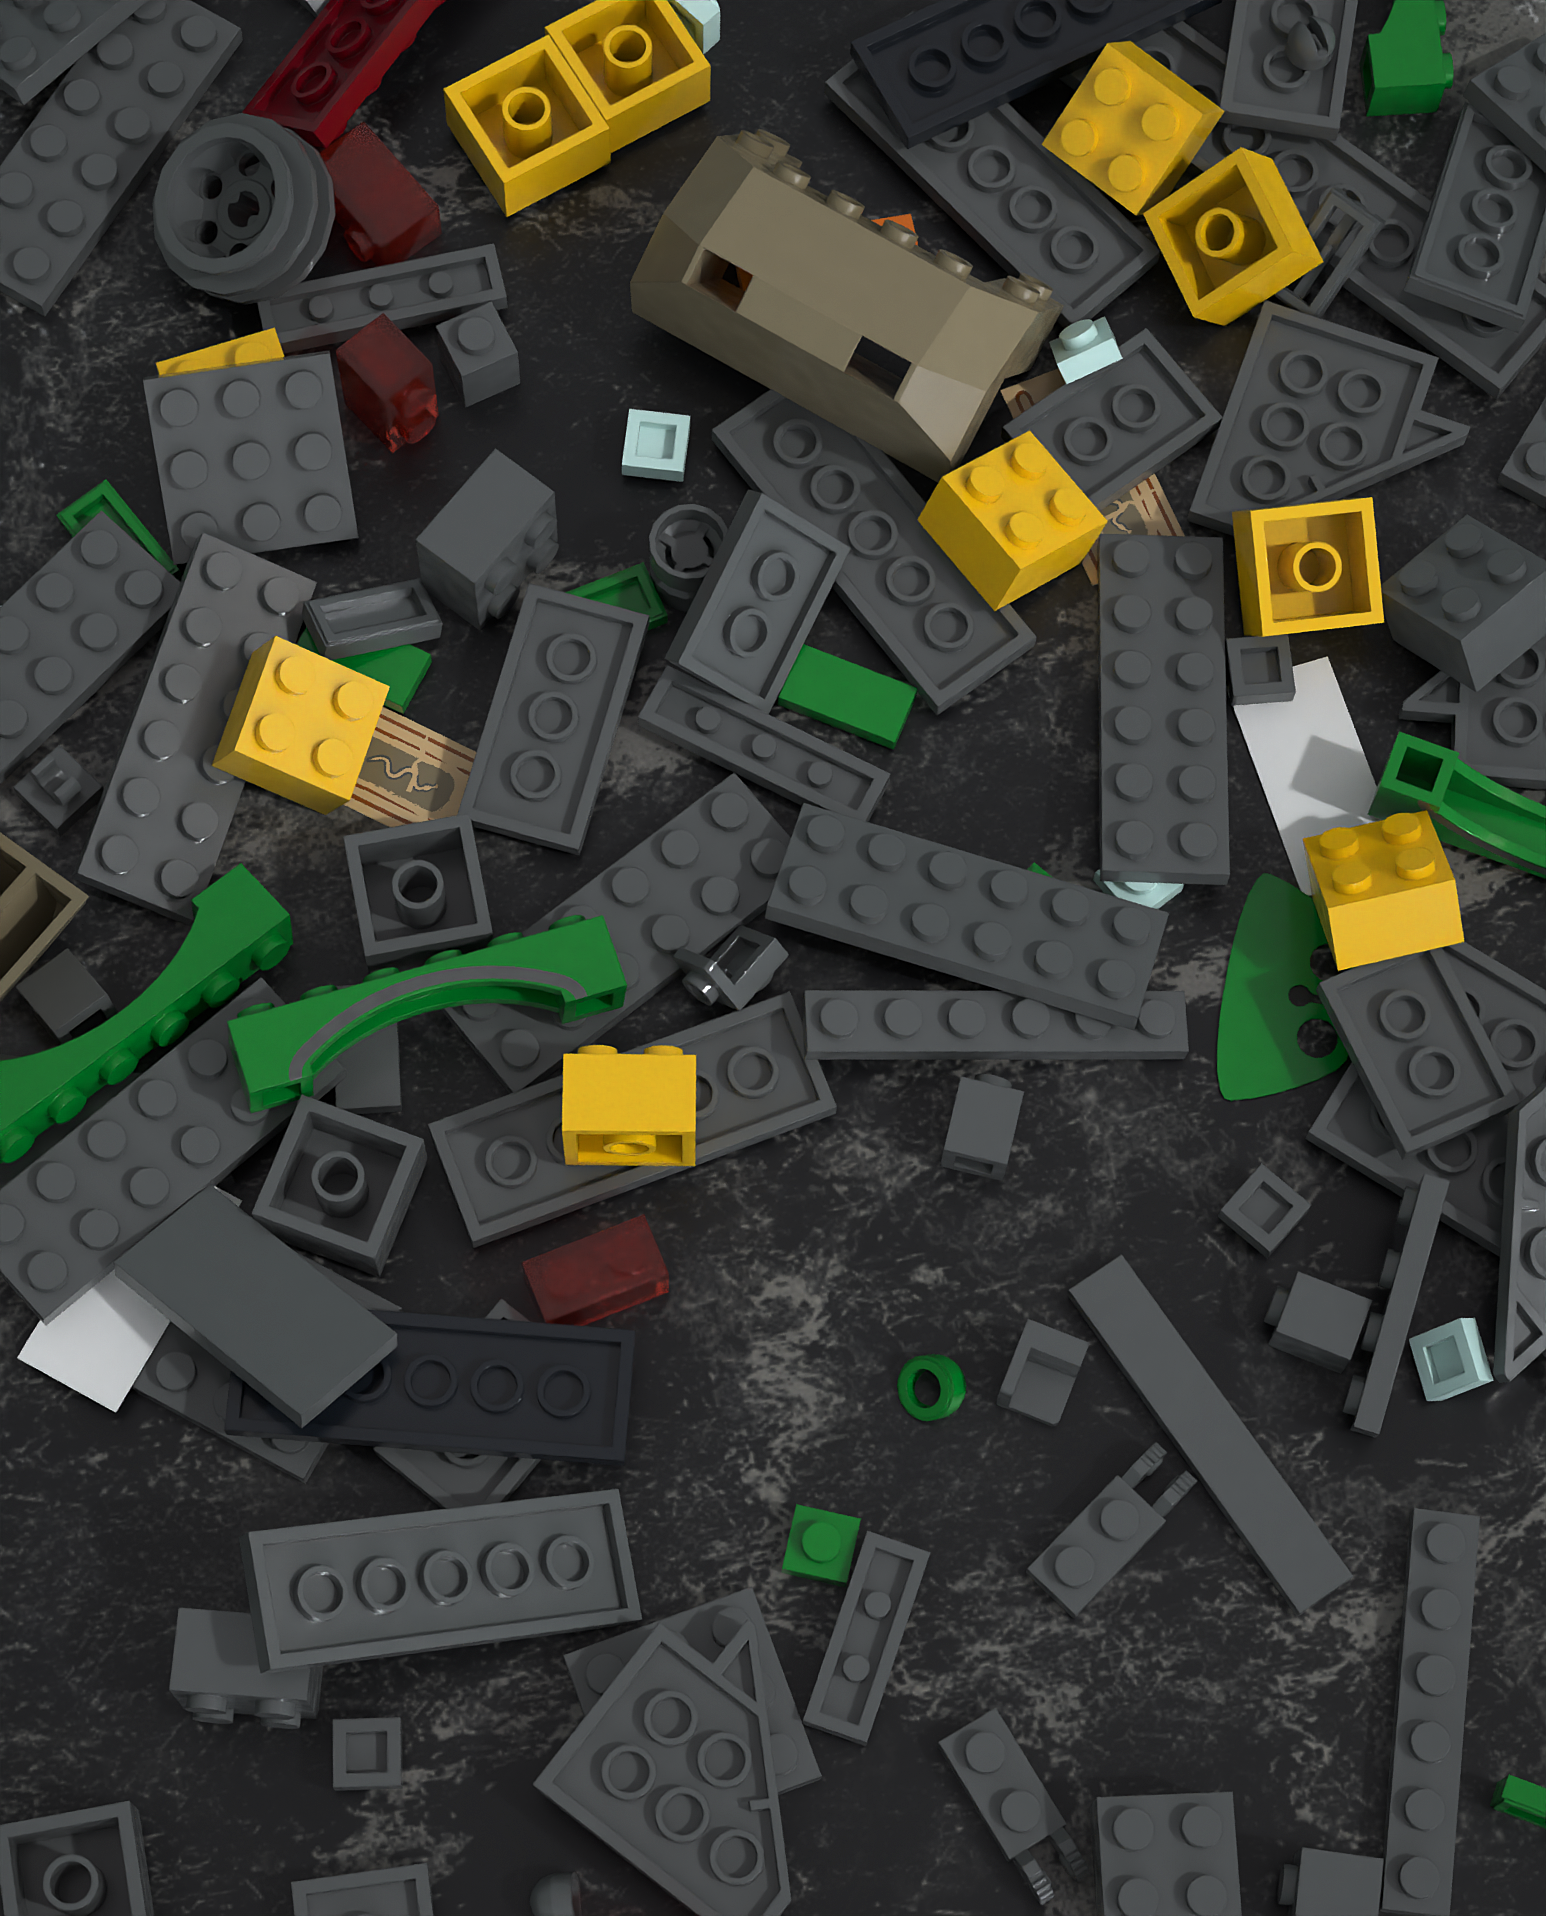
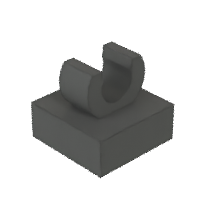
M60 745L50 754H47L13 787L16 795L59 837L101 799L104 791L103 786Z

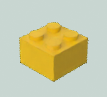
M596 0L545 27V36L549 34L609 126L611 153L710 101L711 65L667 0Z
M549 34L443 89L447 125L506 217L611 163L610 128Z
M1133 42L1107 43L1041 145L1137 216L1168 197L1225 111Z
M1242 147L1143 213L1193 317L1222 326H1227L1324 262L1273 159Z
M1030 430L942 476L917 519L994 611L1081 564L1108 522Z
M1372 497L1232 512L1244 636L1265 637L1384 623Z
M274 636L251 655L212 766L327 815L351 799L390 686L278 636Z
M1427 810L1416 813H1397L1387 817L1385 820L1351 828L1336 827L1325 831L1323 834L1303 838L1313 902L1338 971L1464 942L1455 878Z
M587 1045L580 1047L578 1054H563L562 1137L565 1165L695 1166L696 1055H683L681 1048L666 1045L645 1048L644 1054H617L616 1048L606 1045Z

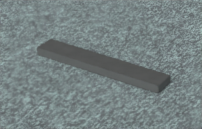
M1120 1255L1069 1289L1067 1293L1069 1299L1294 1614L1298 1617L1350 1581L1353 1577L1352 1573L1123 1255Z

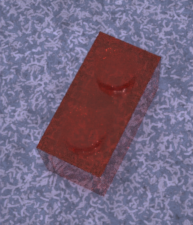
M364 121L319 153L333 180L335 219L346 230L343 233L344 238L351 250L362 262L371 259L377 267L404 262L442 234L439 206Z
M382 313L336 350L345 404L394 453L406 442L414 444L423 439L434 427L439 413L432 363Z
M644 1214L521 1262L524 1281L541 1323L584 1326L669 1292V1273Z

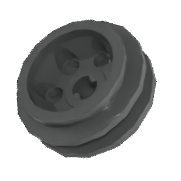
M244 113L209 120L184 138L161 170L152 203L154 236L168 267L193 288L205 291L212 297L243 305L276 299L303 281L326 250L335 218L333 180L318 150L294 131L283 128L276 121ZM260 163L257 172L247 177L245 169ZM213 224H216L218 228L215 240L213 237ZM246 247L243 251L238 252L241 248Z

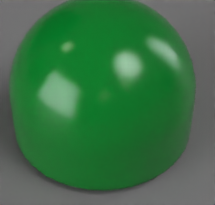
M940 1354L917 1356L909 1360L900 1371L897 1383L898 1396L904 1409L914 1418L922 1421L942 1419L953 1414L961 1406L966 1394V1379L959 1365L949 1357ZM926 1370L935 1374L941 1388L940 1397L933 1406L920 1402L915 1394L916 1381Z

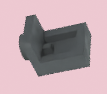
M739 925L710 959L682 947L672 958L686 974L682 983L698 1000L709 1006L717 1001L741 1011L756 992L767 986L775 970L789 954L776 938Z

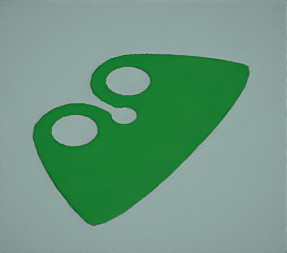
M1263 873L1256 880L1247 896L1234 937L1224 985L1217 1040V1076L1220 1092L1224 1099L1230 1101L1277 1094L1314 1082L1336 1071L1348 1058V1053L1338 1033V1043L1335 1050L1323 1058H1314L1306 1055L1298 1045L1297 1033L1305 1022L1312 1019H1321L1334 1027L1323 1004L1311 1002L1305 1006H1296L1291 1003L1288 995L1290 989L1296 985H1302L1310 993L1318 995L1316 989L1319 982L1323 980L1313 973L1310 967V957L1317 947L1328 944L1313 899L1290 883L1268 873Z

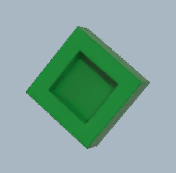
M796 1504L781 1573L846 1587L861 1519Z

